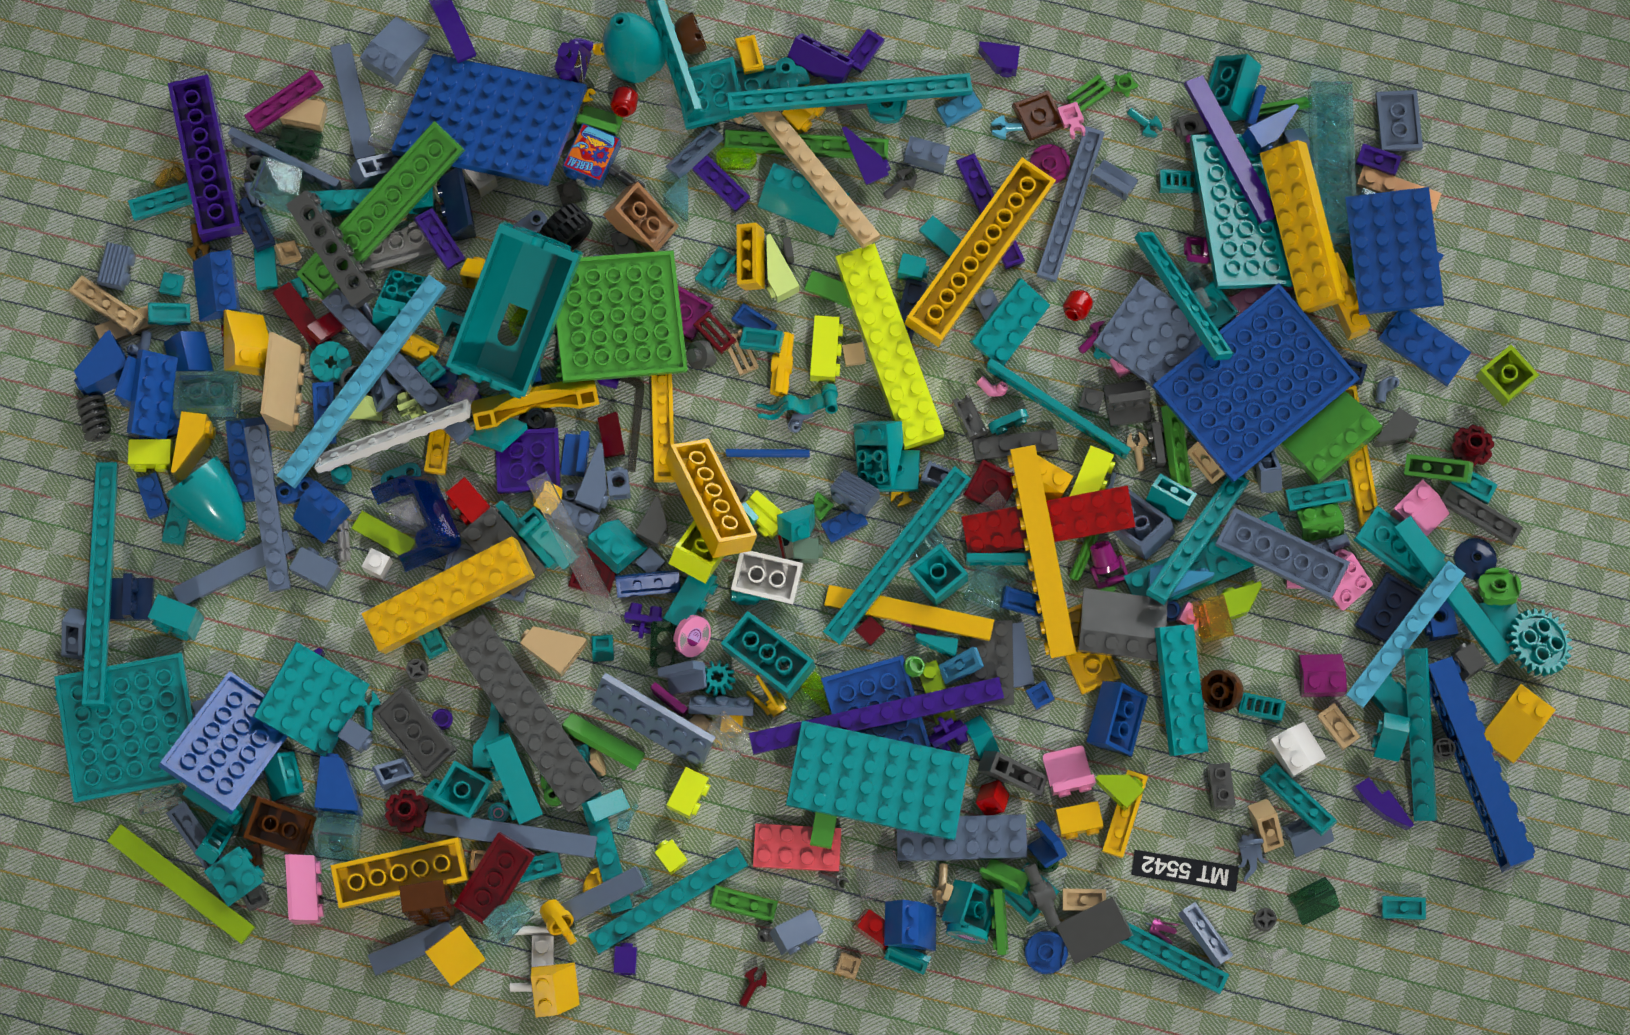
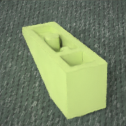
M771 234L766 235L768 287H766V290L771 299L775 298L777 303L798 293L799 284Z

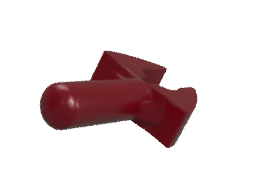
M758 967L751 969L744 975V977L748 978L749 984L739 1001L741 1006H747L757 987L762 986L766 988V971H764L762 978L754 982V974L757 972Z

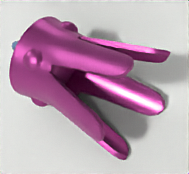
M1154 918L1152 924L1145 923L1151 926L1150 934L1160 937L1171 945L1172 941L1159 931L1176 934L1177 930L1164 924L1180 925L1162 922Z

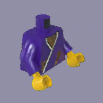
M582 38L571 39L568 43L562 42L558 49L555 63V71L559 79L584 83L592 54L590 51L592 50L598 56L604 55L601 51L603 43L593 44L592 41ZM587 89L583 102L593 100L589 95L596 94L594 89Z

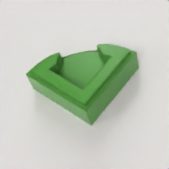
M817 491L814 496L813 505L815 506V516L821 522L833 508L834 504Z

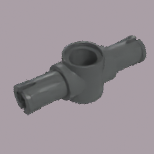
M1036 863L1023 867L1030 883L1028 897L1034 908L1042 911L1048 927L1051 928L1059 925L1061 922L1054 908L1056 893L1052 885L1042 880Z

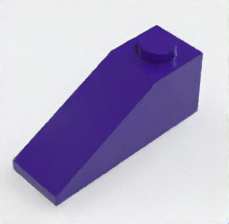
M846 126L842 127V131L866 186L888 177V171L891 168L887 159L882 160V157L850 129Z

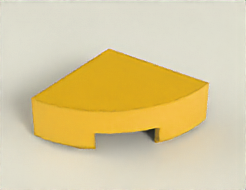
M599 867L593 869L587 875L583 884V893L603 883Z

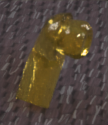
M177 166L164 169L153 183L162 188L170 178L174 177L175 180L180 181L184 176V172Z

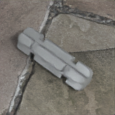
M344 520L337 528L339 531L337 532L338 549L340 550L338 556L341 562L350 561L351 559L350 551H348L350 550L349 532L347 531L349 530V523Z

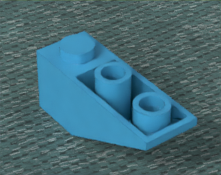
M1155 565L1154 568H1150L1148 572V588L1164 567L1163 565ZM1198 568L1196 571L1188 570L1169 598L1212 580L1214 572H1209V569Z

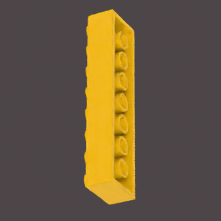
M1296 140L1260 153L1298 306L1303 312L1311 313L1347 301L1307 143Z
M511 536L361 614L378 651L387 654L535 578V575L519 541Z

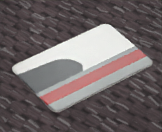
M780 535L775 536L779 557L784 559L793 558V542Z

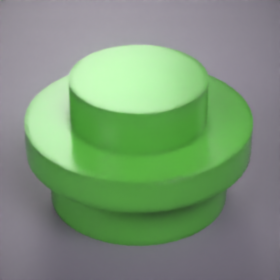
M911 656L905 660L904 670L910 677H918L923 673L925 665L921 658Z

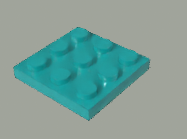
M733 57L688 68L690 76L694 81L697 96L701 101L702 109L693 117L686 118L681 106L686 130L746 116V113L729 115L727 93L741 92Z

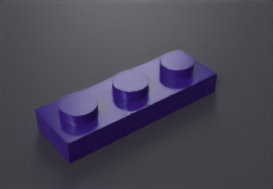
M708 155L692 168V171L735 213L750 200V196Z
M433 208L414 218L415 223L447 271L465 261L464 255Z

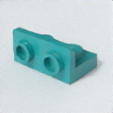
M718 246L695 277V281L714 294L718 290H723L728 282V276L737 271V255L733 256Z

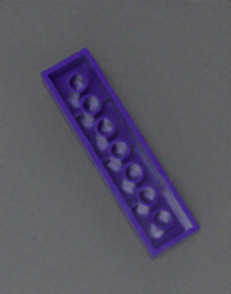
M208 74L168 83L195 219L201 240L205 243L244 234L213 85Z

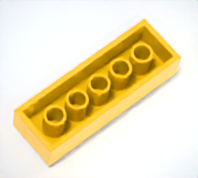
M709 439L670 445L665 462L712 558L751 551L757 534Z
M459 837L330 865L338 907L340 909L400 897L399 886L443 879L450 886L469 881L462 841Z

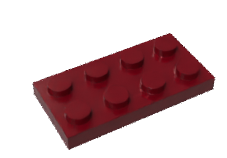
M498 832L453 906L490 929L536 854L505 834Z

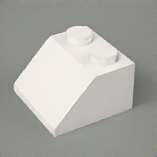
M1305 722L1285 730L1267 743L1284 771L1291 778L1298 776L1327 758Z

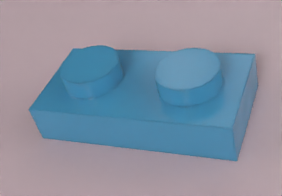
M973 91L972 95L959 96L937 108V113L948 128L981 110L982 104Z
M972 647L938 665L944 683L948 686L984 667L976 647Z

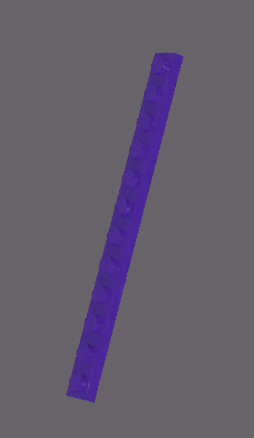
M997 677L805 721L858 732L1004 699L1000 678ZM801 721L749 733L753 755L796 746Z

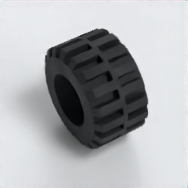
M572 203L555 212L545 222L539 234L571 246V251H573L588 236L593 222L576 204Z

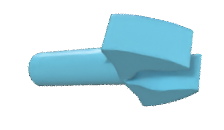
M1000 116L991 123V126L999 125L1002 127L1001 130H992L991 132L992 135L1000 139H1006V134L1009 131H1023L1020 122L1008 123L1004 120L1005 116Z

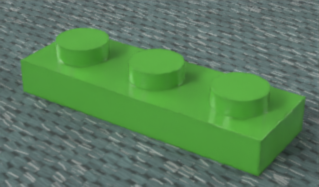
M993 889L994 894H990L991 907H995V915L992 916V928L996 929V937H993L994 951L997 950V955L1009 954L1005 889Z

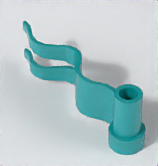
M825 384L821 388V393L806 400L799 399L793 395H785L773 405L757 403V408L769 411L780 408L777 413L772 415L758 414V419L776 420L787 410H794L802 415H808L818 409L825 408L827 413L833 414L838 410L837 387L834 384Z

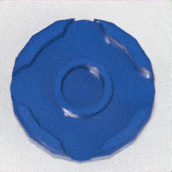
M1040 931L1034 934L1027 941L1025 947L1027 964L1040 974H1052L1059 971L1065 965L1068 957V949L1062 937L1052 931Z

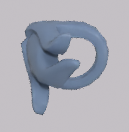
M1253 833L1249 836L1242 835L1239 843H1237L1242 857V863L1238 867H1244L1247 860L1250 865V869L1244 877V882L1256 871L1257 858L1263 864L1269 862L1262 857L1261 845L1264 843V840L1259 839Z

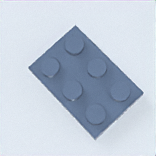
M1417 90L1376 92L1375 100L1380 149L1387 152L1421 151L1423 143Z

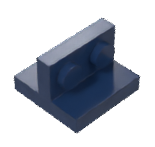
M123 573V578H112L110 621H151L148 615L154 604V578H136L132 573Z

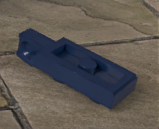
M247 197L239 200L243 210L239 213L240 219L257 253L274 246L276 242L257 206L251 207Z

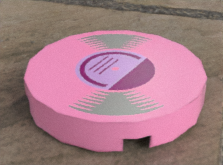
M690 615L689 618H684L674 633L676 651L685 657L698 656L703 652L711 637V628L708 621L698 615Z

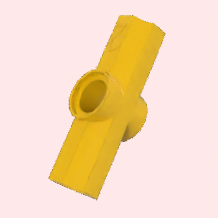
M783 332L784 338L780 353L772 354L770 394L777 397L788 395L789 378L792 374L794 334L789 332Z

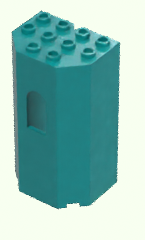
M502 222L498 226L446 366L450 367L449 371L458 375L465 373L470 375L469 379L478 383L485 380L490 383L489 387L499 391L501 389L510 391L509 395L521 399V397H526L531 391L583 252L576 249L572 252L571 246L527 228L518 226L513 228V224ZM509 303L529 311L517 342L514 345L506 346L499 341L498 332Z

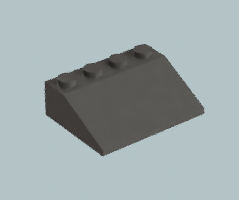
M1083 588L1076 652L1158 662L1154 628L1167 626L1168 600L1163 605L1147 596Z

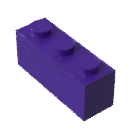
M803 33L795 37L787 56L795 62L796 66L809 70V73L813 76L826 79L829 84L845 83L855 60Z

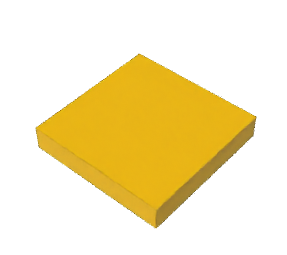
M460 925L425 951L450 986H453L486 960Z

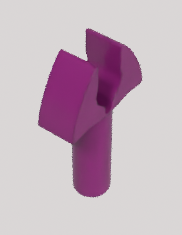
M1105 321L1095 322L1090 325V329L1093 331L1092 335L1078 348L1080 353L1084 354L1093 345L1099 336V328L1105 324Z

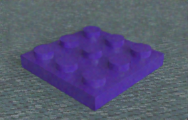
M558 428L527 429L503 452L496 450L498 494L536 492L544 479L561 488Z

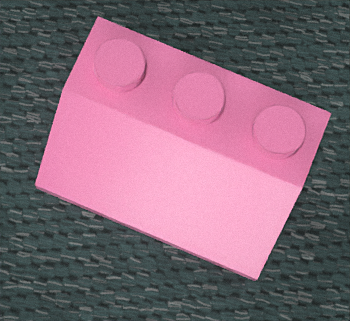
M285 855L289 921L294 925L321 923V917H324V905L320 904V895H323L322 882H319L318 874L322 873L321 861H317L314 855Z

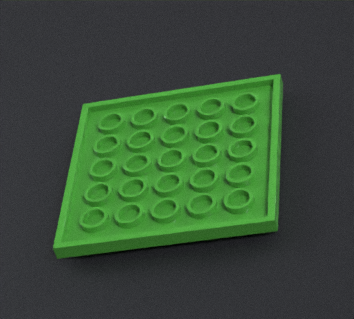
M674 250L581 257L556 323L562 383L687 373L688 368Z

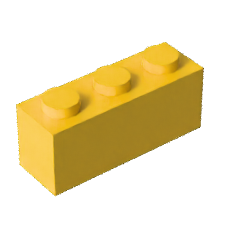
M757 223L737 224V285L745 291L765 289L764 228Z

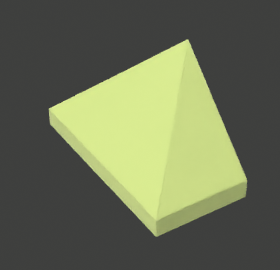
M366 395L348 419L382 422L383 410L376 412L373 397Z

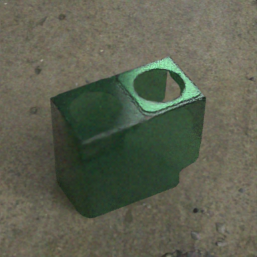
M653 621L651 623L650 666L653 669L664 667L657 663V656L661 652L670 654L671 663L669 665L675 664L674 633L676 629L671 622ZM667 631L672 635V642L667 646H662L657 641L659 633Z

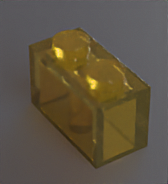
M1224 594L1192 602L1193 614L1199 626L1198 633L1203 643L1235 635Z

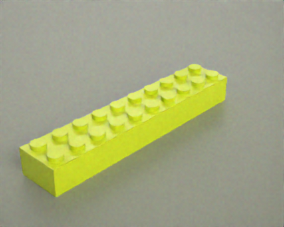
M875 243L865 248H859L835 256L838 273L851 304L892 421H902L904 441L902 449L914 450L943 440L944 431Z

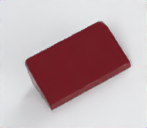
M618 412L597 418L605 458L625 455Z

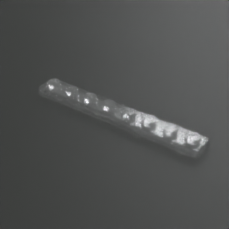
M547 471L528 480L527 484L604 633L623 624L624 621Z

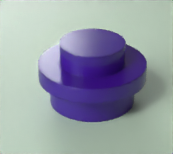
M438 709L431 717L441 730L448 729L453 722V716L447 709Z

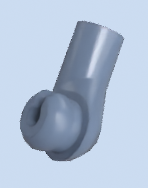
M254 180L245 182L244 185L249 202L259 208L265 207L267 205V198L256 190Z
M794 412L788 422V429L794 433L799 432L803 421L814 417L813 413L802 415Z

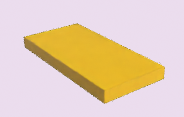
M1081 604L1068 609L1075 649ZM1076 652L1075 655L1065 656L1081 695L1101 688L1102 681L1116 682L1121 679L1112 656Z

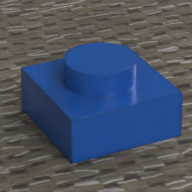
M1045 681L1026 690V694L1035 710L1055 700Z

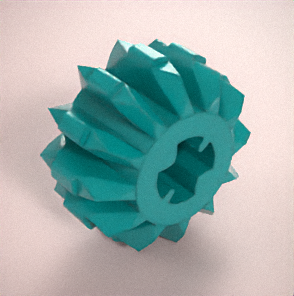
M721 660L717 661V666H714V663L710 661V669L705 666L706 684L708 686L706 693L709 694L714 690V696L717 697L718 691L721 690L724 696L726 695L724 688L730 691L733 689L729 683L736 682L734 677H730L735 674V671L733 669L728 670L730 666L728 663L721 667ZM718 674L721 677V682L712 680L714 675Z

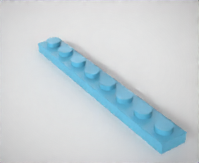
M1450 561L1446 562L1345 694L1349 699L1361 708H1364L1403 657L1404 649L1410 648L1466 573Z

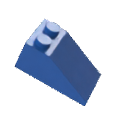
M886 901L884 945L936 951L937 908L918 901Z

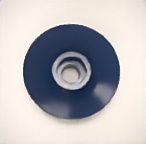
M1472 538L1465 540L1457 547L1454 562L1455 566L1466 573L1464 575L1466 578L1479 580L1486 570L1496 567L1497 557L1495 550L1488 542ZM1474 554H1478L1480 556L1479 561L1474 559Z

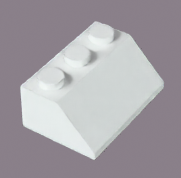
M754 551L740 553L731 590L793 605L804 565L801 562Z

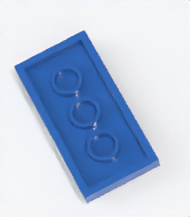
M1410 310L1398 311L1378 339L1445 386L1449 385L1471 354L1465 347Z
M138 350L126 433L154 439H167L178 357L147 350Z
M263 417L225 421L231 478L238 490L242 503L255 501L244 428L262 424L266 425L273 468L270 429Z

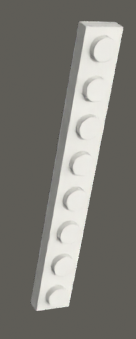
M468 399L323 452L315 462V469L318 474L331 471L338 466L350 464L362 457H369L381 450H388L392 446L406 443L419 436H425L432 431L444 429L457 422H463L470 418L471 404Z

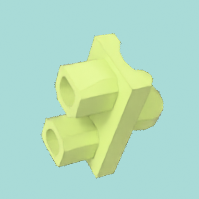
M407 392L397 395L399 404L397 407L401 417L410 414L411 419L427 413L414 399L410 400Z

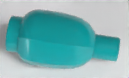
M730 591V600L735 601L738 605H755L760 600H769L742 592Z

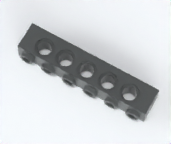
M305 190L288 202L286 206L351 306L359 309L378 295L375 290L377 286L364 273L366 271L364 265L354 258V250L348 243L345 244L343 241V233L337 226L334 227L332 224V217L326 209L323 210L321 207V200L318 195ZM314 209L315 215L312 219H309L308 214ZM325 226L326 233L320 236L319 231ZM334 243H336L337 250L334 253H331L330 248ZM347 260L348 267L346 270H342V263ZM358 277L359 284L354 288L353 280Z

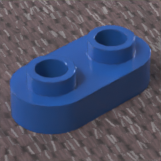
M304 477L296 488H293L286 482L280 483L276 487L277 500L285 505L299 502L301 496L306 491L302 489V486L309 484L310 487L314 480L310 477ZM283 490H289L287 495L281 494Z

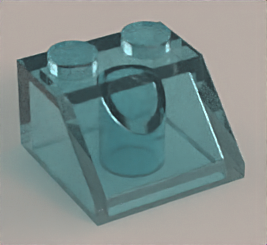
M319 810L313 830L315 857L347 862L359 859L362 816Z

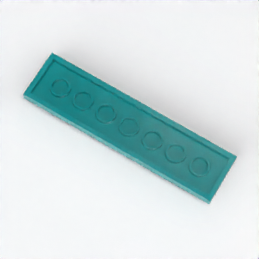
M1277 511L1258 518L1286 532ZM1218 535L1209 540L1189 569L1190 571H1196L1198 568L1209 569V572H1214L1212 580L1169 598L1168 602L1176 601L1257 565L1217 547L1216 542L1220 536ZM1171 556L1125 575L1124 582L1130 594L1147 596L1148 572L1150 568H1154L1155 565L1164 566Z

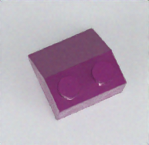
M1342 654L1299 655L1301 697H1343L1347 693L1346 669Z

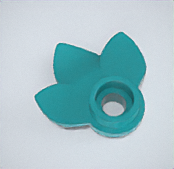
M788 57L778 60L776 70L769 77L770 89L798 87V84L807 85L810 83L807 71L803 67L796 66L795 62ZM784 64H788L790 66V69L788 71L782 70V66Z

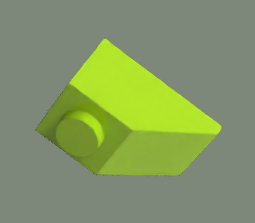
M1098 775L1095 778L1096 784L1124 811L1144 792L1142 788L1143 783L1135 776L1132 778L1130 775Z

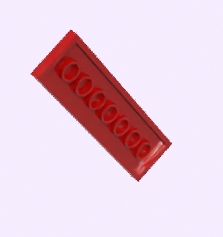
M1128 485L1046 501L1054 542L1136 527ZM1017 506L962 516L968 553H1002L1025 548L1023 538H1027L1026 529L1021 530L1019 520L1020 517H1023L1022 509H1017Z

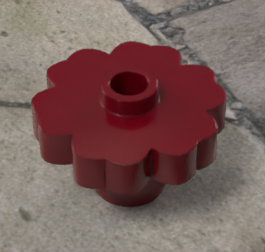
M1470 425L1468 429L1460 428L1454 434V443L1450 447L1453 457L1474 463L1473 468L1477 463L1484 465L1492 457L1491 449L1494 447L1492 435L1489 433L1484 434V428L1481 426Z
M402 789L399 795L392 794L386 802L388 811L385 813V817L389 825L397 827L400 833H412L415 827L422 828L424 826L427 816L425 812L429 806L422 795L417 796L416 792L412 789ZM405 809H411L408 814H404Z

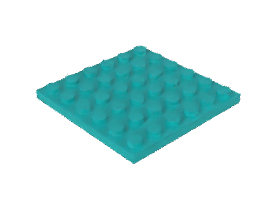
M183 653L107 666L105 706L83 707L84 671L54 676L74 803L182 783L158 766L193 720Z

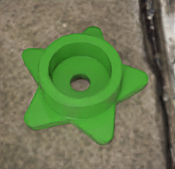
M1131 72L1121 76L1114 75L1116 85L1112 89L1113 92H1122L1125 97H1129L1130 91L1138 87V84L1131 77Z

